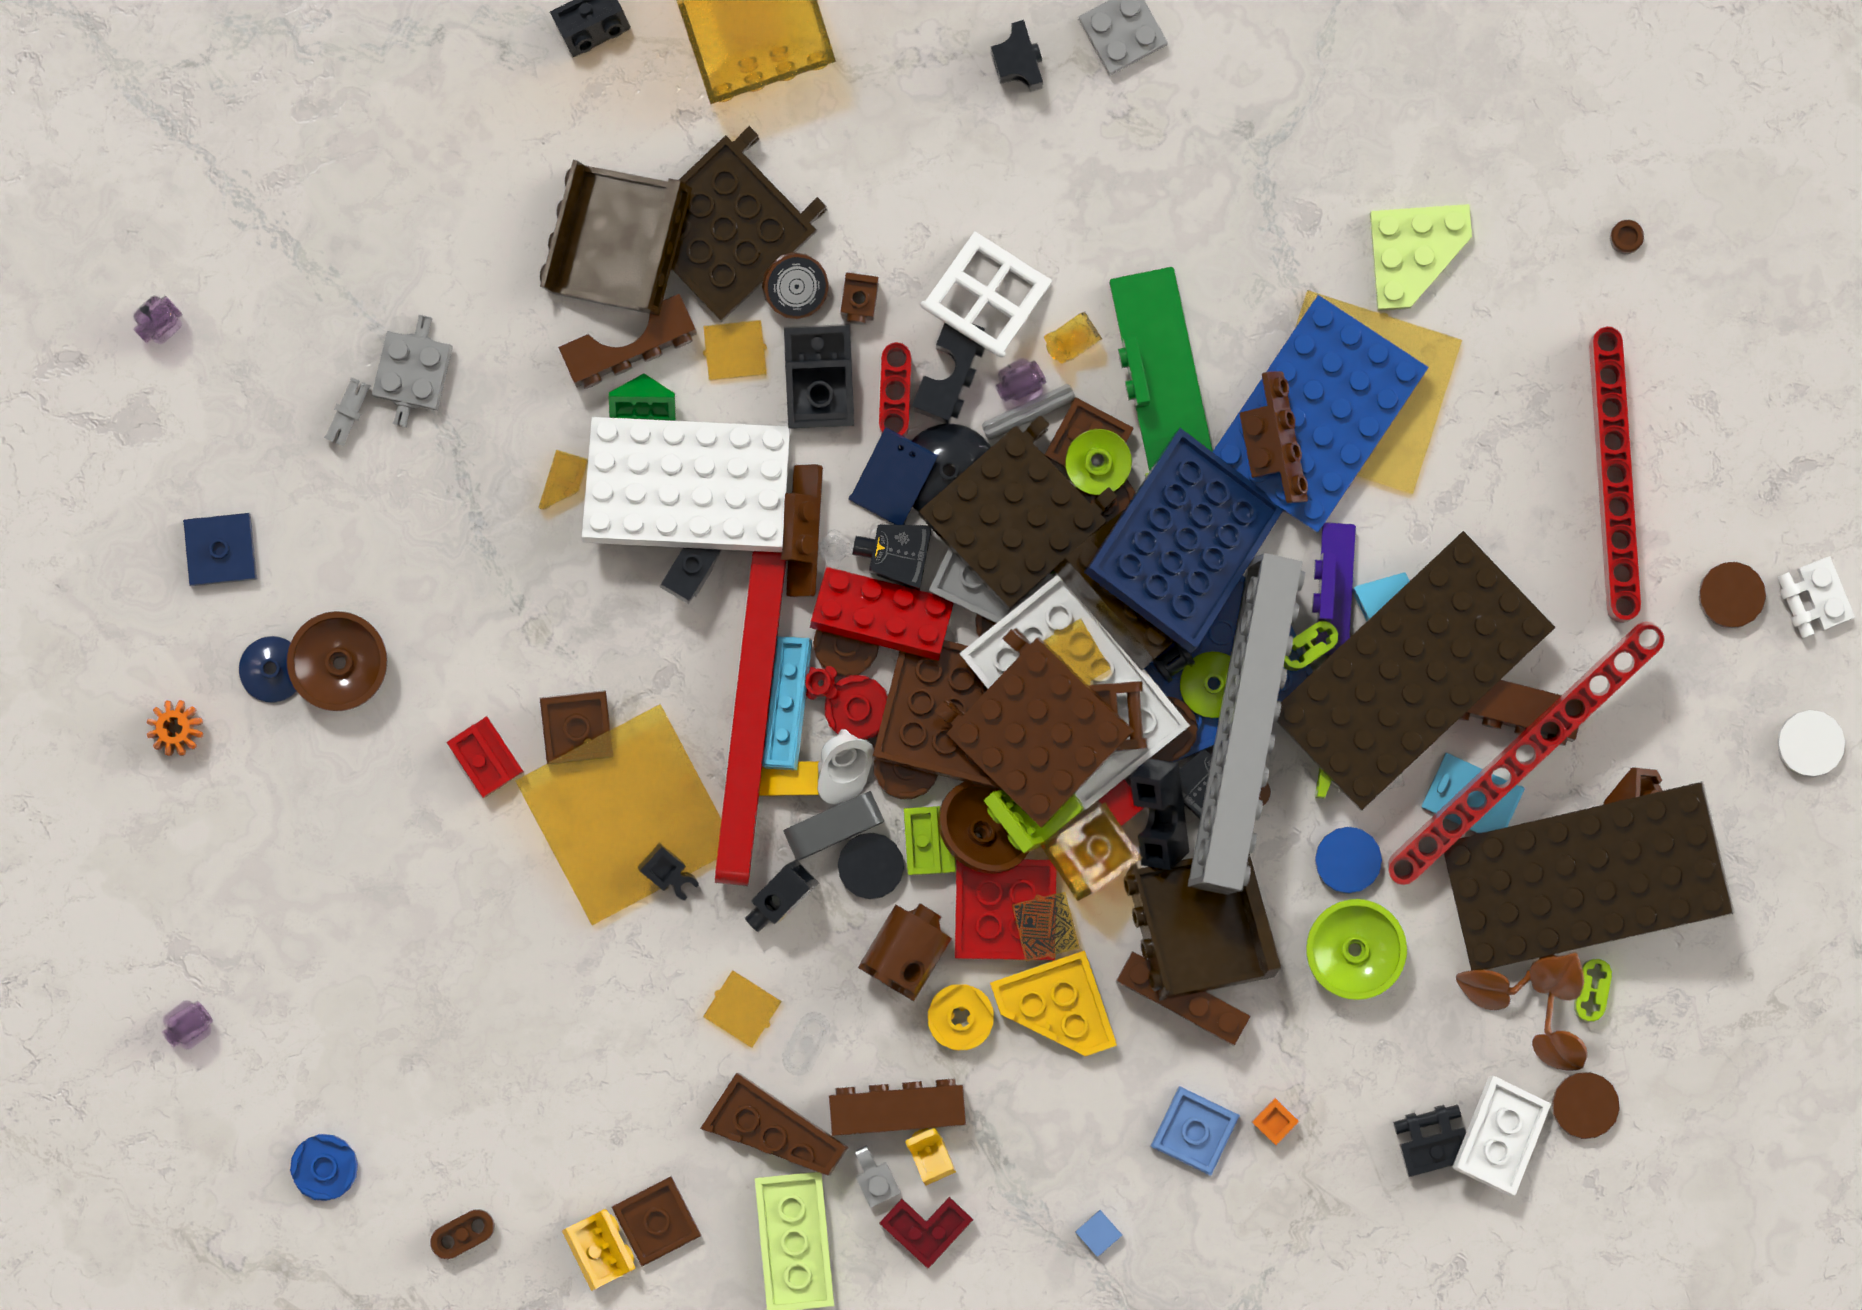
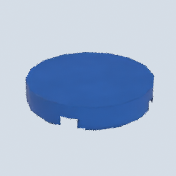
M1353 827L1338 828L1324 836L1317 847L1315 855L1317 873L1323 883L1334 891L1347 894L1362 891L1370 886L1380 873L1382 863L1380 847L1374 838L1364 830Z
M319 1134L309 1137L298 1145L291 1158L290 1172L295 1185L302 1194L313 1200L328 1201L341 1197L352 1187L357 1177L358 1162L355 1151L347 1141L336 1135Z

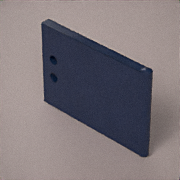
M886 427L848 500L894 525H905L904 522L939 455Z

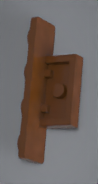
M1282 371L1262 373L1267 406L1239 413L1252 478H1259L1280 472L1286 502L1308 501V483L1303 475L1301 465L1302 452L1297 443L1294 429L1295 416L1291 411L1288 398L1289 385Z
M818 464L795 465L793 468L792 493H785L781 560L788 561L786 595L788 597H814L816 594L823 466Z

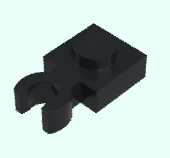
M660 842L638 866L639 871L663 891L671 884L676 896L681 900L688 898L685 892L681 890V886L684 883L689 882L696 888L699 886L693 874L682 872L686 867L685 863Z

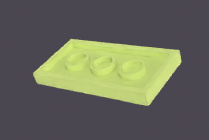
M810 1172L755 1178L767 1310H800L834 1306L822 1173Z

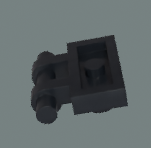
M1458 1104L1446 1108L1445 1105L1436 1106L1434 1111L1416 1115L1414 1112L1405 1115V1119L1393 1122L1396 1134L1409 1132L1412 1141L1399 1144L1408 1177L1454 1165L1466 1135L1465 1127L1451 1129L1449 1120L1461 1117ZM1434 1124L1439 1125L1441 1133L1425 1138L1422 1137L1420 1128Z

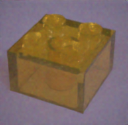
M1106 803L1089 811L1040 845L1077 901L1093 894L1131 867L1132 864L1142 859Z

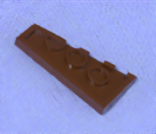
M740 1073L735 1074L700 1128L827 1176L831 1175L848 1149V1146Z

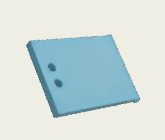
M1445 753L1421 807L1436 814L1483 769L1449 753ZM1492 774L1491 779L1495 784L1500 785L1507 782V780ZM1516 785L1469 830L1480 834L1508 827L1525 788ZM1473 791L1467 798V803L1471 807H1479L1485 802V794L1480 791ZM1449 814L1445 817L1460 825L1461 818L1456 814Z

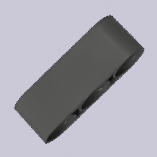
M869 791L783 830L796 861H799L885 821L872 792Z

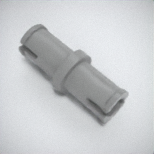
M352 377L340 405L336 404L334 408L337 412L324 437L333 441L337 431L340 429L335 443L342 446L345 445L355 419L359 420L361 416L358 412L371 387L362 382L358 393L355 394L360 381Z

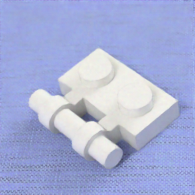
M1830 556L1797 569L1802 582L1794 584L1790 572L1777 577L1782 587L1779 590L1783 600H1787L1793 614L1791 618L1794 627L1798 626L1802 638L1815 634L1810 623L1812 620L1818 619L1823 631L1855 618ZM1804 591L1807 592L1813 607L1812 610L1807 612L1799 596V593Z

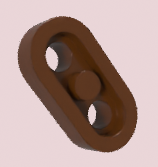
M475 1209L439 1227L431 1236L430 1245L432 1251L442 1259H452L485 1242L492 1236L495 1229L493 1217L485 1210ZM477 1219L484 1223V1229L479 1233L475 1232L472 1228V1223ZM446 1235L454 1239L452 1248H446L442 1243Z

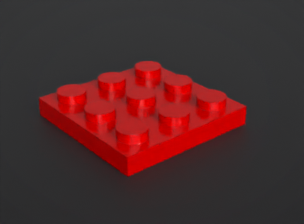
M956 859L955 959L1055 960V953L1036 943L1035 947L1046 952L1045 955L1037 957L1025 943L1023 944L1029 938L1022 940L1021 936L1050 938L1055 899L1044 898H1056L1057 860L1024 859L1018 866L1009 871L989 874L970 869ZM1032 901L1050 902L1051 904L1034 903ZM1021 904H1023L1021 926L1019 929L1018 919H1020V916L1015 910L1018 911L1021 908ZM1026 904L1051 906V908H1049V907H1039V906H1028V905H1026ZM1025 907L1050 909V911H1049V910H1038V909H1027V908H1025ZM1025 910L1050 912V914H1048V913H1037V912H1026ZM1024 914L1037 915L1036 928L1023 927ZM1026 915L1025 924H1027V919L1032 917V924L1035 926L1036 916ZM1056 928L1052 931V935L1056 933ZM1023 929H1025V930H1036V931H1047L1048 933L1023 931ZM1022 933L1044 934L1048 936L1028 935ZM1030 939L1027 944L1031 947L1036 940ZM1038 939L1047 947H1049L1052 951L1055 952V947L1052 949L1050 946L1044 943L1042 939ZM1055 939L1053 940V942L1052 940L1050 942V945L1052 947L1055 945ZM1032 948L1035 952H1038V956L1040 953H1043L1035 948ZM1025 949H1026L1027 952L1033 957L1032 959H1031V957L1025 952Z

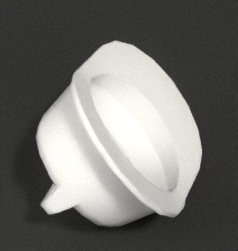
M841 729L839 735L832 737L825 743L821 752L822 768L817 788L820 797L825 802L839 805L860 794L867 782L871 764L874 760L872 759L874 752L872 744L851 735L846 729Z

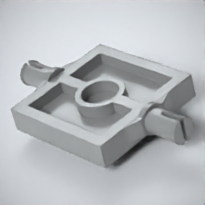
M418 316L415 334L403 335L389 331L386 333L372 396L390 400L398 405L393 422L397 426L407 427L410 408L423 407L438 411L453 346L433 341L428 337L433 319L428 316Z

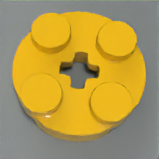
M967 984L950 985L939 991L932 999L928 1010L930 1032L941 1045L950 1049H973L983 1043L990 1034L994 1023L993 1007L988 997L981 990ZM959 1008L960 1011L967 1009L970 1015L966 1018L969 1023L968 1025L963 1027L960 1023L956 1025L952 1023L951 1020L955 1017L954 1009Z

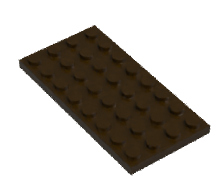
M1462 531L1281 702V710L1276 722L1362 811L1556 627L1482 549Z
M1703 782L1459 838L1444 852L1471 970H1487L1735 913Z

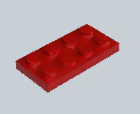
M826 567L811 618L810 628L939 661L954 603L936 594Z

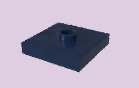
M250 513L183 520L190 586L257 579Z

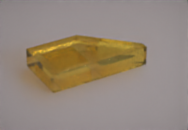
M556 450L538 508L546 510L557 502L578 493L587 468L588 459Z

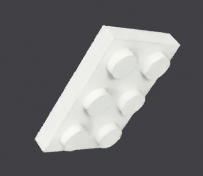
M1489 1076L1452 1168L1508 1196H1515L1551 1103L1502 1079Z

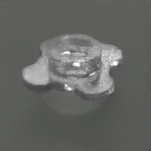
M835 529L830 530L827 533V537L818 543V556H822L826 561L827 567L837 569L840 566V562L853 553V546L850 543H846L841 538V533ZM832 546L837 548L834 553L830 550Z

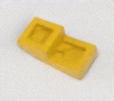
M798 761L797 770L765 769L762 766L759 796L818 795V761Z

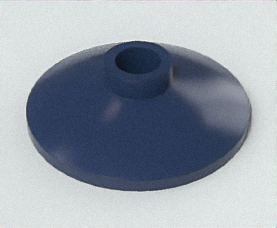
M276 636L263 637L251 643L243 652L239 663V677L243 687L251 696L264 702L274 703L284 701L297 692L290 680L287 669V654L290 641ZM269 662H273L276 665V671L271 675L265 672V665Z

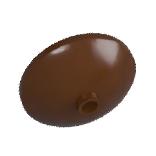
M343 611L326 612L308 620L294 635L287 654L288 674L296 691L310 704L328 711L351 710L366 703L381 687L387 671V651L378 631L362 617ZM339 657H343L346 660V665L342 669H336L334 666L335 660Z
M963 782L955 786L947 794L939 809L938 827L946 848L960 863L978 872L996 874L1015 868L1025 859L1029 852L1023 853L1022 850L1016 849L1008 839L1009 833L1003 825L995 822L987 811L989 807L983 800L998 790ZM974 832L979 833L982 839L978 838Z

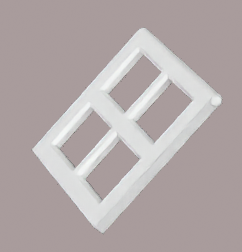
M974 231L926 301H921L920 305L921 308L998 357H1004V351L1046 292L1052 280ZM977 250L1001 265L988 286L963 272ZM1008 271L1033 285L1019 307L995 292ZM954 283L979 298L965 319L940 304ZM986 303L1011 318L997 339L972 324Z

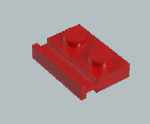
M485 716L482 720L446 742L483 798L524 772L488 716Z

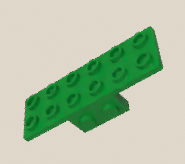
M1167 267L1110 279L1109 284L1123 348L1118 349L1120 364L1122 368L1127 367L1130 380L1125 381L1128 400H1134L1149 471L1179 428L1213 452L1174 268Z

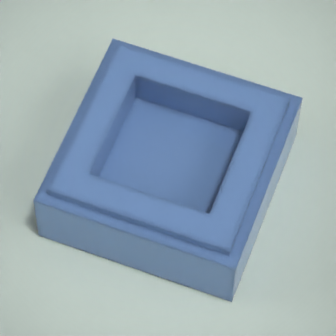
M1101 1210L1075 1231L1097 1257L1122 1236L1120 1231Z

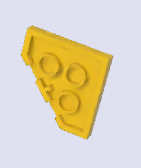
M1085 950L990 982L1000 1015L1083 1056L1117 1046Z

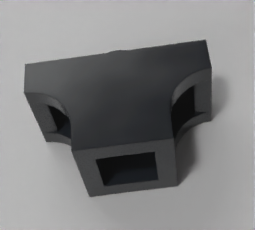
M1024 20L1011 23L1010 37L1001 44L991 46V56L999 82L1002 84L1009 81H1020L1028 87L1030 92L1042 89L1043 80L1038 67V63L1042 62L1039 46L1037 43L1031 44Z
M683 548L660 584V588L689 604L692 598L698 595L711 574L714 564L723 549Z

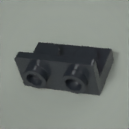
M572 0L550 11L572 57L588 52L592 48L620 36L631 28L618 0Z

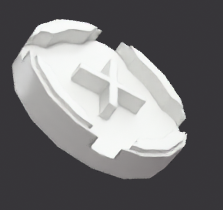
M1808 710L1797 713L1785 721L1778 734V751L1781 760L1788 769L1798 775L1814 777L1826 774L1838 765L1844 755L1845 738L1842 728L1834 718L1824 712Z

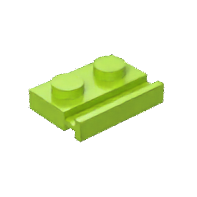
M940 806L904 808L908 875L956 872L955 857L946 848L939 832L938 813Z

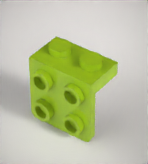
M1003 789L993 792L983 800L989 807L987 811L991 818L998 824L1003 825L1009 833L1008 839L1016 849L1022 850L1023 853L1039 848L1083 810L1082 802L1074 794L1045 826L1040 827Z

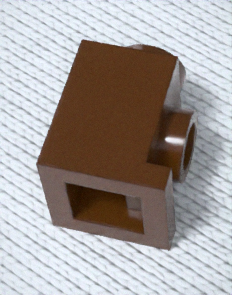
M846 272L840 311L841 316L847 317L846 322L864 325L866 320L874 321L879 277ZM856 293H862L866 298L863 303L857 304L853 301V296Z

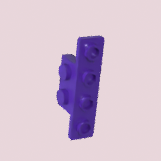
M1324 523L1322 526L1320 560H1315L1314 580H1319L1318 593H1313L1312 613H1317V623L1327 621L1338 632V641L1332 649L1323 654L1326 656H1331L1350 638L1356 526L1354 524ZM1316 629L1318 635L1315 645L1320 642L1328 645L1326 643V638L1329 637L1326 631L1320 633Z

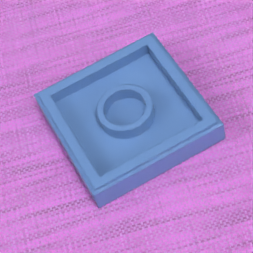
M1179 1086L1151 1143V1147L1211 1176L1240 1115Z

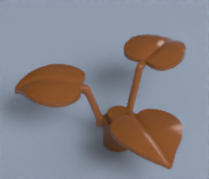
M1576 952L1559 957L1554 954L1539 957L1538 960L1533 962L1530 970H1527L1525 977L1514 987H1509L1510 982L1506 976L1495 971L1471 970L1456 975V982L1465 995L1477 1006L1488 1010H1501L1508 1007L1511 1001L1509 995H1515L1529 981L1532 982V987L1537 992L1549 993L1544 1027L1545 1034L1534 1036L1532 1040L1533 1050L1540 1060L1554 1068L1567 1071L1584 1068L1588 1053L1583 1041L1570 1032H1552L1551 1030L1554 998L1557 997L1566 1001L1574 1000L1581 995L1584 988L1583 969Z

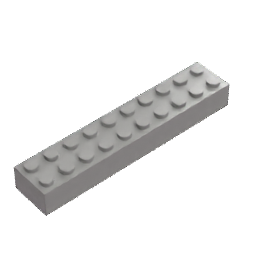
M1263 553L1255 557L1247 568L1188 887L1227 895L1242 891L1243 886L1248 884L1251 872L1250 866H1247L1248 855L1253 853L1257 840V834L1253 833L1255 820H1259L1263 807V801L1259 800L1261 787H1265L1269 775V768L1265 767L1267 754L1272 753L1275 742V735L1271 734L1273 721L1276 722L1278 720L1281 710V702H1278L1277 698L1279 688L1283 689L1287 677V669H1283L1285 656H1289L1293 645V637L1289 636L1291 623L1296 622L1299 612V604H1296L1295 600L1297 590L1301 591L1305 580V572L1301 571L1303 561Z

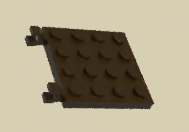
M750 126L733 142L725 135L679 179L691 187L692 191L671 270L721 322L763 283L764 273L775 262V259L781 255L796 252L817 232V229L811 223L827 211V206L816 197L800 213L748 159L744 152L760 140L758 134Z
M1041 415L1024 432L1016 425L918 513L926 524L1008 611L1054 571L1053 569L1067 555L1106 524L1107 521L1102 514L1116 503L1115 500L1118 497L1108 487L1090 504L1035 446L1034 442L1048 431L1047 428L1050 425Z

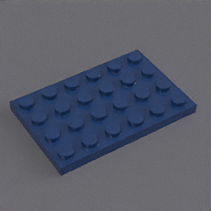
M1179 428L1084 573L1192 653L1199 646L1280 517L1283 509L1274 504L1262 489L1183 429Z

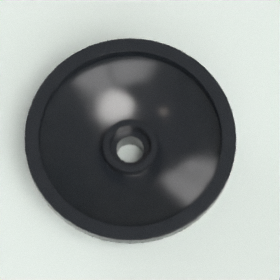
M959 424L935 425L915 436L911 441L939 456L913 508L919 512L991 448L990 444L973 429ZM944 466H954L955 473L952 476H946L942 471Z

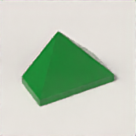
M643 373L609 392V418L676 421L675 393Z

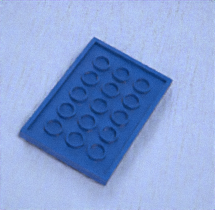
M1317 295L1266 371H1282L1289 385L1288 398L1291 411L1295 416L1294 429L1297 443L1302 452L1301 465L1303 475L1308 483V501L1302 503L1286 502L1280 472L1259 478H1252L1239 413L1267 406L1262 379L1213 450V453L1262 489L1272 502L1282 508L1283 511L1318 533L1429 367L1320 295Z

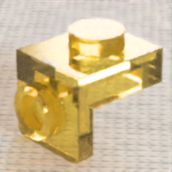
M1081 312L1057 330L1046 334L1044 339L1047 342L1046 348L1051 357L1063 364L1080 356L1101 341L1102 337L1086 312Z

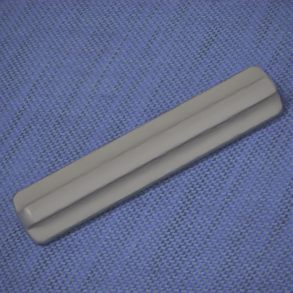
M1069 384L1061 386L982 424L983 431L986 437L992 440L1009 432L1016 425L1020 427L1035 420L1040 415L1043 416L1073 402L1075 394Z

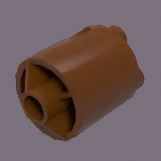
M920 903L916 909L907 911L895 904L858 968L910 1000L915 1001L952 939L940 929L939 921L942 916Z

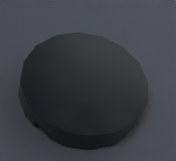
M877 833L860 834L849 840L841 850L838 860L839 877L846 889L857 897L865 899L882 898L892 892L902 879L904 871L902 853L896 843L884 835Z

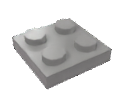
M1108 0L1078 17L1109 76L1168 44L1145 0Z

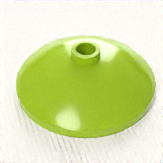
M1350 899L1330 906L1317 917L1308 934L1306 956L1312 974L1326 990L1342 998L1362 1000L1385 992L1397 981L1406 962L1407 942L1400 923L1389 910L1372 901ZM1351 944H1358L1360 946L1361 952L1358 956L1350 955L1349 946Z

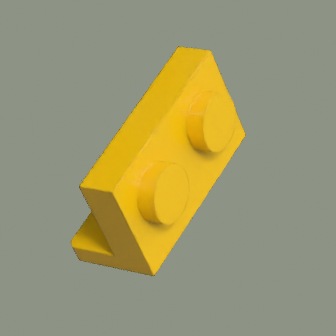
M603 1209L562 1230L591 1291L635 1269L633 1253L629 1246L623 1243L618 1233L619 1225L612 1214L608 1213L607 1209Z

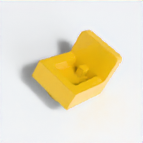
M936 1128L918 1130L912 1134V1138L905 1141L907 1148L913 1156L921 1179L926 1186L956 1173L943 1138Z

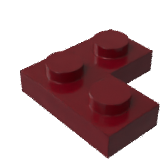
M948 1197L926 1221L901 1198L879 1224L929 1269L974 1219L952 1198Z

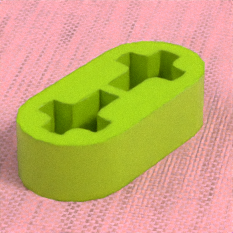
M1320 621L1294 637L1292 649L1295 651L1304 646L1307 652L1299 657L1301 663L1298 660L1291 661L1288 656H1285L1283 667L1290 671H1298L1332 649L1338 641L1336 628L1327 621ZM1316 629L1320 633L1324 631L1328 633L1329 637L1326 638L1328 645L1324 642H1320L1315 646L1312 645L1310 641L1318 635Z
M1591 959L1582 965L1584 988L1581 995L1574 1001V1011L1584 1021H1596L1604 1015L1606 1010L1612 970L1610 965L1602 959ZM1595 964L1600 965V971L1605 972V977L1597 980L1595 989L1591 988L1593 979L1592 976L1587 975L1588 969H1594ZM1590 992H1594L1593 1003L1599 1005L1598 1011H1593L1590 1016H1587L1586 1009L1581 1008V1003L1588 1002Z

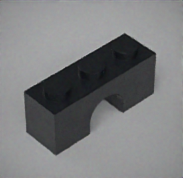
M944 323L936 343V350L952 357L955 362V370L951 376L943 380H935L923 376L912 404V411L946 424L950 423L952 417L958 419L965 401L960 399L963 387H971L977 371L971 367L975 357L982 358L986 348ZM973 324L974 326L985 332V328Z
M1148 759L1130 775L1134 806L1149 809L1147 825L1138 835L1141 866L1171 870L1190 852L1179 763Z

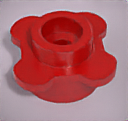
M827 666L825 669L809 668V673L805 679L807 698L815 700L817 697L825 696L828 699H833L837 695L838 691L835 687L837 671L834 667ZM820 680L824 681L822 686L818 684Z

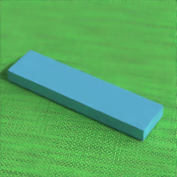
M777 637L762 763L765 769L797 770L807 691L805 679L809 673L812 640L810 638Z

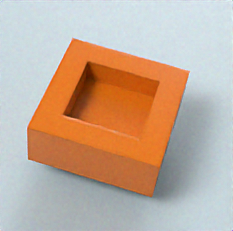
M1276 1098L1252 1120V1123L1274 1145H1277L1299 1122Z

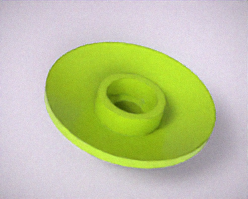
M1093 429L1080 434L1073 440L1066 453L1065 466L1070 480L1077 488L1088 494L1100 495L1108 487L1115 491L1126 481L1131 471L1132 458L1126 442L1119 435L1105 429ZM1096 454L1103 456V462L1099 465H1094L1091 462L1092 457Z
M1205 652L1193 658L1196 663L1192 667L1188 665L1184 668L1180 679L1181 695L1184 702L1196 714L1207 718H1219L1231 656L1222 652ZM1210 678H1217L1220 681V687L1217 690H1212L1208 687L1207 682Z

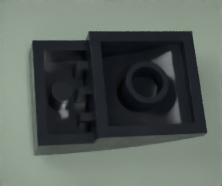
M850 324L784 327L788 429L854 426Z

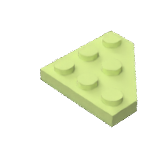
M1470 204L1370 211L1377 311L1410 309L1472 238Z

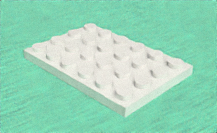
M592 417L582 542L782 552L790 429H788V426Z
M1058 574L959 653L989 689L1021 655L1002 639L1010 629L1018 628L1031 643L1037 637H1040L1088 685L1143 681V691L1140 692L1143 738H1147V748L1115 751L1075 793L1085 810L1190 726L1145 669L1141 670ZM1117 693L1118 715L1129 725L1127 693Z

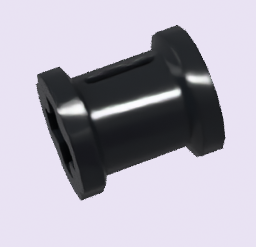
M1174 642L1173 648L1152 661L1167 683L1173 681L1172 677L1186 666L1192 667L1196 664L1190 653L1177 642ZM1177 657H1179L1178 660H1176V661H1175L1174 663H1172L1171 665L1167 666L1169 663H1171L1173 660H1175Z

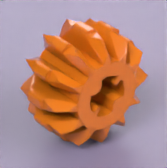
M168 700L164 702L165 713L158 707L153 709L154 714L159 717L157 721L147 719L148 725L156 727V730L147 733V737L150 739L159 737L153 747L159 750L165 746V755L172 756L176 746L178 754L184 756L186 754L184 744L195 749L197 745L191 740L192 736L203 737V732L194 730L195 726L203 724V719H191L197 709L191 706L184 712V701L179 700L174 710L172 702ZM174 720H178L177 723L182 726L181 733L175 732L176 736L172 737L173 733L168 730V726L170 723L175 724Z

